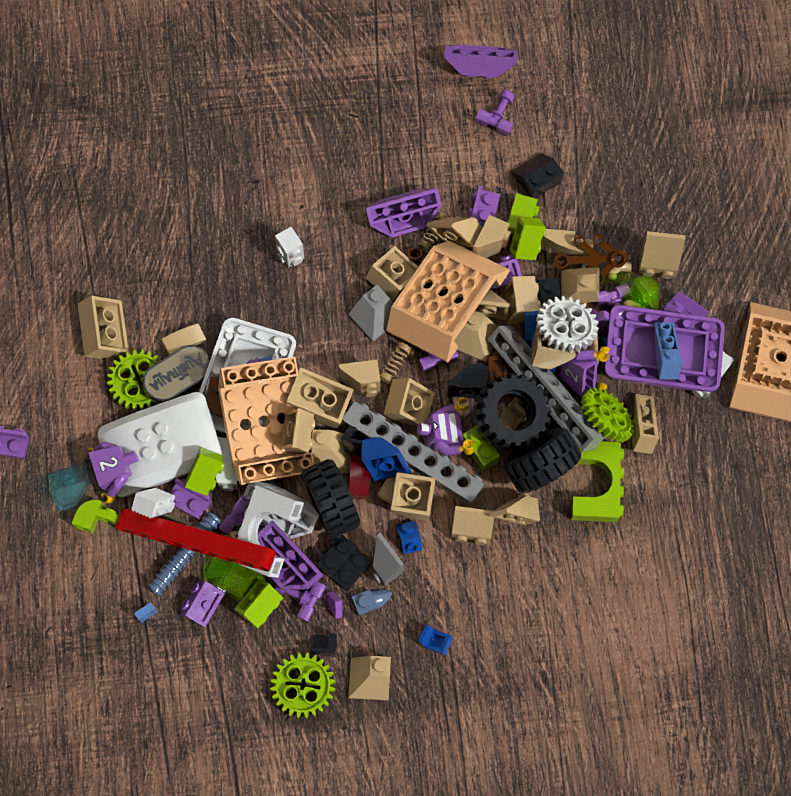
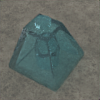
M84 462L48 474L50 491L57 511H66L77 506L90 484L86 463Z

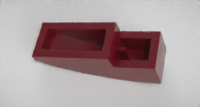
M351 454L349 493L352 499L368 500L370 473L362 461V456Z

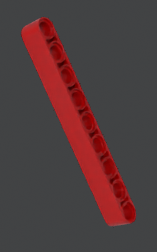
M125 508L121 509L114 526L126 533L267 572L270 571L277 553L268 547L158 517L149 519V517L143 516L139 512L136 513Z

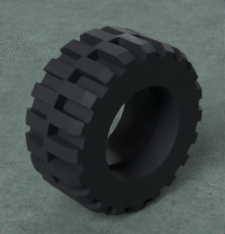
M508 374L488 382L487 385L481 388L480 394L476 395L474 400L476 405L473 406L472 412L476 413V416L473 417V422L478 423L479 428L476 430L479 434L483 433L484 437L482 439L484 441L492 442L491 446L495 448L501 447L502 450H518L538 441L540 435L546 432L547 428L545 426L550 423L551 419L547 417L551 413V407H547L546 402L549 401L548 396L544 397L542 394L544 389L541 386L537 387L535 380H527V376L522 374L519 376ZM503 395H513L524 404L526 421L522 428L510 430L498 419L496 407L498 400Z
M558 427L540 435V439L531 445L511 453L504 462V470L517 491L529 493L554 482L571 470L581 459V451L569 431L563 427Z
M326 459L304 469L301 475L316 512L320 515L319 519L327 535L330 538H336L358 528L361 524L358 512L336 463L332 459Z

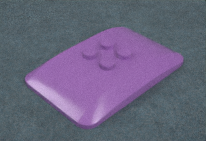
M617 305L610 313L607 347L609 348L607 354L610 356L605 361V373L610 378L634 383L704 392L716 391L721 382L724 324L716 318ZM674 322L682 359L679 379H659L654 323Z

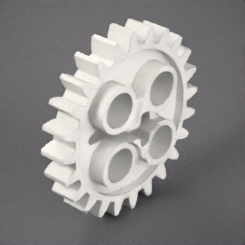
M562 296L561 300L555 297L554 301L549 299L547 304L543 303L542 308L539 309L536 318V328H539L538 334H544L542 340L548 339V346L554 344L555 350L561 347L562 352L568 349L572 353L575 348L577 352H580L581 348L586 350L588 345L591 346L597 336L599 328L597 327L598 321L594 320L596 314H590L592 309H585L586 303L580 305L579 299L573 302L572 297L569 300H566L564 296Z

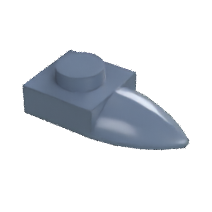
M375 589L352 596L358 615L362 616L382 607L390 599L392 591Z

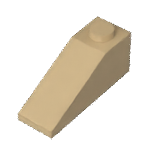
M635 394L633 408L635 433L632 434L633 451L652 454L659 440L654 397Z
M520 494L518 498L509 500L492 511L490 515L494 518L521 525L539 522L538 498L531 497L530 494Z

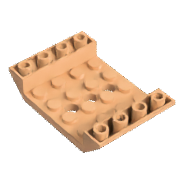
M449 240L433 246L391 306L387 332L448 363L458 349L454 340L493 283L500 286L510 270ZM426 283H433L430 288H424ZM442 290H448L446 295L439 296ZM463 297L461 303H454L457 298Z
M295 357L220 368L219 397L231 465L240 485L302 474L304 469L314 465L312 452L300 454L281 450L284 423H279L277 416L279 413L286 416L287 411L296 409L286 403L295 381L294 377L299 376ZM261 416L266 417L268 421L265 427L259 424ZM242 419L249 422L247 430H243L240 427Z

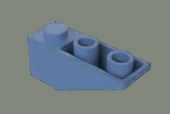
M674 322L654 323L659 379H679L682 359Z

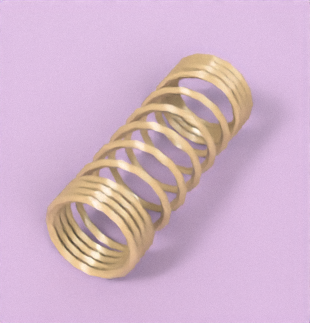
M437 212L433 221L435 219L447 218L448 216L442 212ZM430 229L426 230L427 233H424V237L418 243V247L427 253L433 247L430 243L435 244L433 239L438 240L435 235L428 233Z
M398 342V345L395 347L396 351H393L388 364H385L386 368H383V372L379 374L380 380L387 384H392L394 377L386 373L384 369L397 375L395 371L387 368V365H390L395 370H399L398 367L390 364L389 361L402 366L401 363L393 360L392 356L405 362L404 359L396 356L394 352L405 358L411 352V348L403 342Z

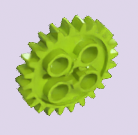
M134 349L133 355H130L127 351V357L125 358L119 355L120 362L114 360L113 362L116 367L109 368L113 374H107L108 379L111 380L107 384L112 387L109 389L110 394L115 393L113 399H119V405L125 402L126 409L132 405L134 411L137 409V406H140L141 410H144V405H147L149 408L152 402L157 405L158 401H153L146 394H142L131 366H135L141 382H143L146 371H140V366L147 365L149 368L158 363V355L152 358L151 351L145 355L143 349L140 354H137V351ZM124 372L131 373L129 378L121 377ZM131 389L138 390L136 395L128 394Z
M593 387L582 396L583 400L581 403L583 406L581 408L585 410L584 415L589 417L587 420L593 423L592 427L598 428V433L603 432L605 438L609 436L611 441L615 439L617 443L619 441L623 443L635 433V426L633 425L635 422L630 419L632 415L627 413L628 409L623 407L624 403H619L618 397L614 398L611 392L608 394L605 389L602 391L599 387L597 389Z
M298 653L297 659L290 655L291 661L288 662L286 659H283L285 665L281 666L278 664L277 667L280 671L273 672L277 679H271V683L276 686L270 688V690L277 693L272 698L279 699L276 703L277 707L284 705L282 708L283 713L288 709L290 710V717L294 712L297 713L298 719L301 717V714H304L305 718L308 719L310 712L315 717V710L318 709L320 712H323L322 705L329 707V703L326 700H333V696L329 693L335 692V688L330 685L336 682L329 678L334 673L327 672L330 668L329 665L322 666L324 659L317 662V655H314L312 659L309 658V653H306L305 658H302L301 653ZM292 670L300 672V676L297 679L289 677V673ZM313 672L320 675V679L316 682L309 680V676ZM302 681H305L307 686H320L321 689L305 687L304 690H301L298 685H286L285 683L291 682L300 685ZM289 690L297 691V696L294 699L286 697V693ZM310 692L317 694V699L313 702L306 700V695Z

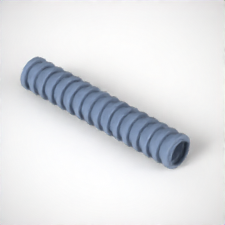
M208 512L207 517L203 518L204 521H200L199 527L196 526L195 528L213 532L214 529L218 528L217 525H221V520L213 513ZM184 548L176 550V554L171 556L172 559H168V564L163 565L164 568L159 570L160 573L155 575V579L152 578V583L147 584L148 588L157 596H161V592L166 590L165 587L170 586V581H174L173 578L178 576L177 573L182 571L181 568L185 567V563H189L190 557L193 558V554L197 552Z

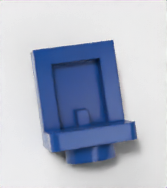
M416 521L396 525L404 554L423 549Z
M426 624L420 632L418 642L425 649L445 656L453 637L435 630Z

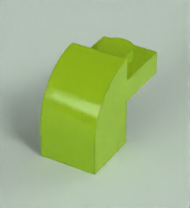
M90 500L78 508L72 525L76 529L93 534L98 520L115 526L118 515L112 509L105 508L103 510L104 504L102 501Z

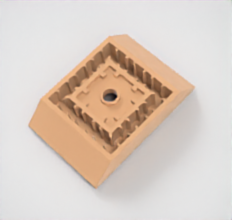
M750 302L729 408L791 422V311ZM776 354H783L786 358V361H778L776 359Z

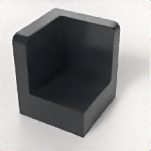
M349 426L342 436L341 442L345 453L362 456V440L366 439L359 437L356 427Z
M329 633V636L314 635L311 654L335 657L337 634Z

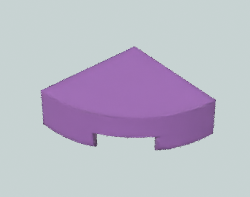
M328 592L327 599L330 610L335 619L341 618L343 616L342 600L335 592Z

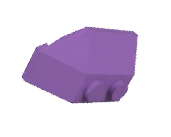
M445 45L444 58L461 75L492 78L499 77L517 63L518 51L490 46Z
M427 188L381 199L365 207L371 227L390 237H395L427 228V223L433 220L442 205L438 188Z
M273 520L258 533V541L261 546L276 551L277 556L284 558L279 577H271L283 591L309 589L323 576Z

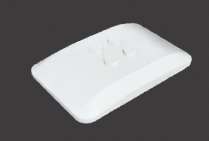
M227 319L223 323L199 393L203 394L207 400L210 377L219 378L220 368L244 365L251 359H261L267 356H271L272 360L293 357L296 348L295 338L289 334L240 319ZM210 410L215 430L226 433L224 419L217 417ZM261 416L259 424L265 427L268 421L266 417ZM242 419L240 427L243 430H247L249 422Z
M199 392L187 394L130 414L102 426L98 431L99 443H113L124 449L126 454L135 451L138 455L139 462L129 465L132 475L128 477L127 482L116 494L121 498L188 475L200 447L222 455L207 400Z

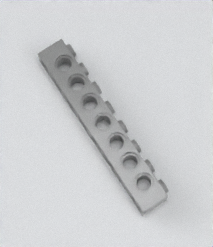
M512 325L498 326L489 337V342L518 376L521 374L525 375L527 380H535L537 382L535 385L537 387L541 386L544 389L542 394L544 397L548 396L549 401L546 403L547 407H551L550 415L561 427L569 431L581 452L594 450L605 438L602 432L598 433L597 427H592L593 423L587 420L589 417L584 415L585 411L549 369L532 366V349Z
M354 401L342 418V425L347 429L349 426L356 427L361 438L382 437L392 445H394L392 443L393 440L400 439L403 443L399 446H394L400 450L412 470L421 476L436 478V486L469 507L473 505L482 492L484 483L480 477L468 474L463 466L459 464L454 465L447 456L439 455L426 443L423 445L418 442L414 435L402 432V429L397 424L388 423L385 421L384 416L379 413L374 414L364 403ZM366 418L371 422L368 425H363L360 421ZM378 429H384L386 430V434L378 435L376 431ZM411 449H416L419 454L411 456L408 452ZM428 459H431L435 462V464L433 466H427L424 462ZM449 470L451 475L444 477L441 471ZM460 480H464L467 482L468 485L466 487H460L458 486L457 482Z

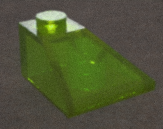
M649 275L637 277L632 281L630 296L635 302L641 304L642 308L658 310L660 286Z
M231 562L219 580L217 588L224 592L225 595L240 602L259 579L268 582L270 577Z

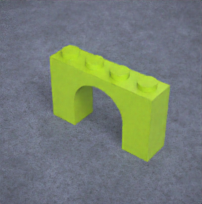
M601 441L594 450L581 452V459L577 464L595 465L602 468L609 476L610 489L599 497L573 496L571 501V520L618 522L620 516L623 517L624 506L620 505V498H623L624 486H620V479L624 477V467H621V460L624 459V449L621 448V442Z

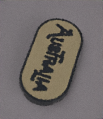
M195 345L184 346L145 372L142 382L144 393L151 400L166 402L181 395L203 381L211 360L208 353Z

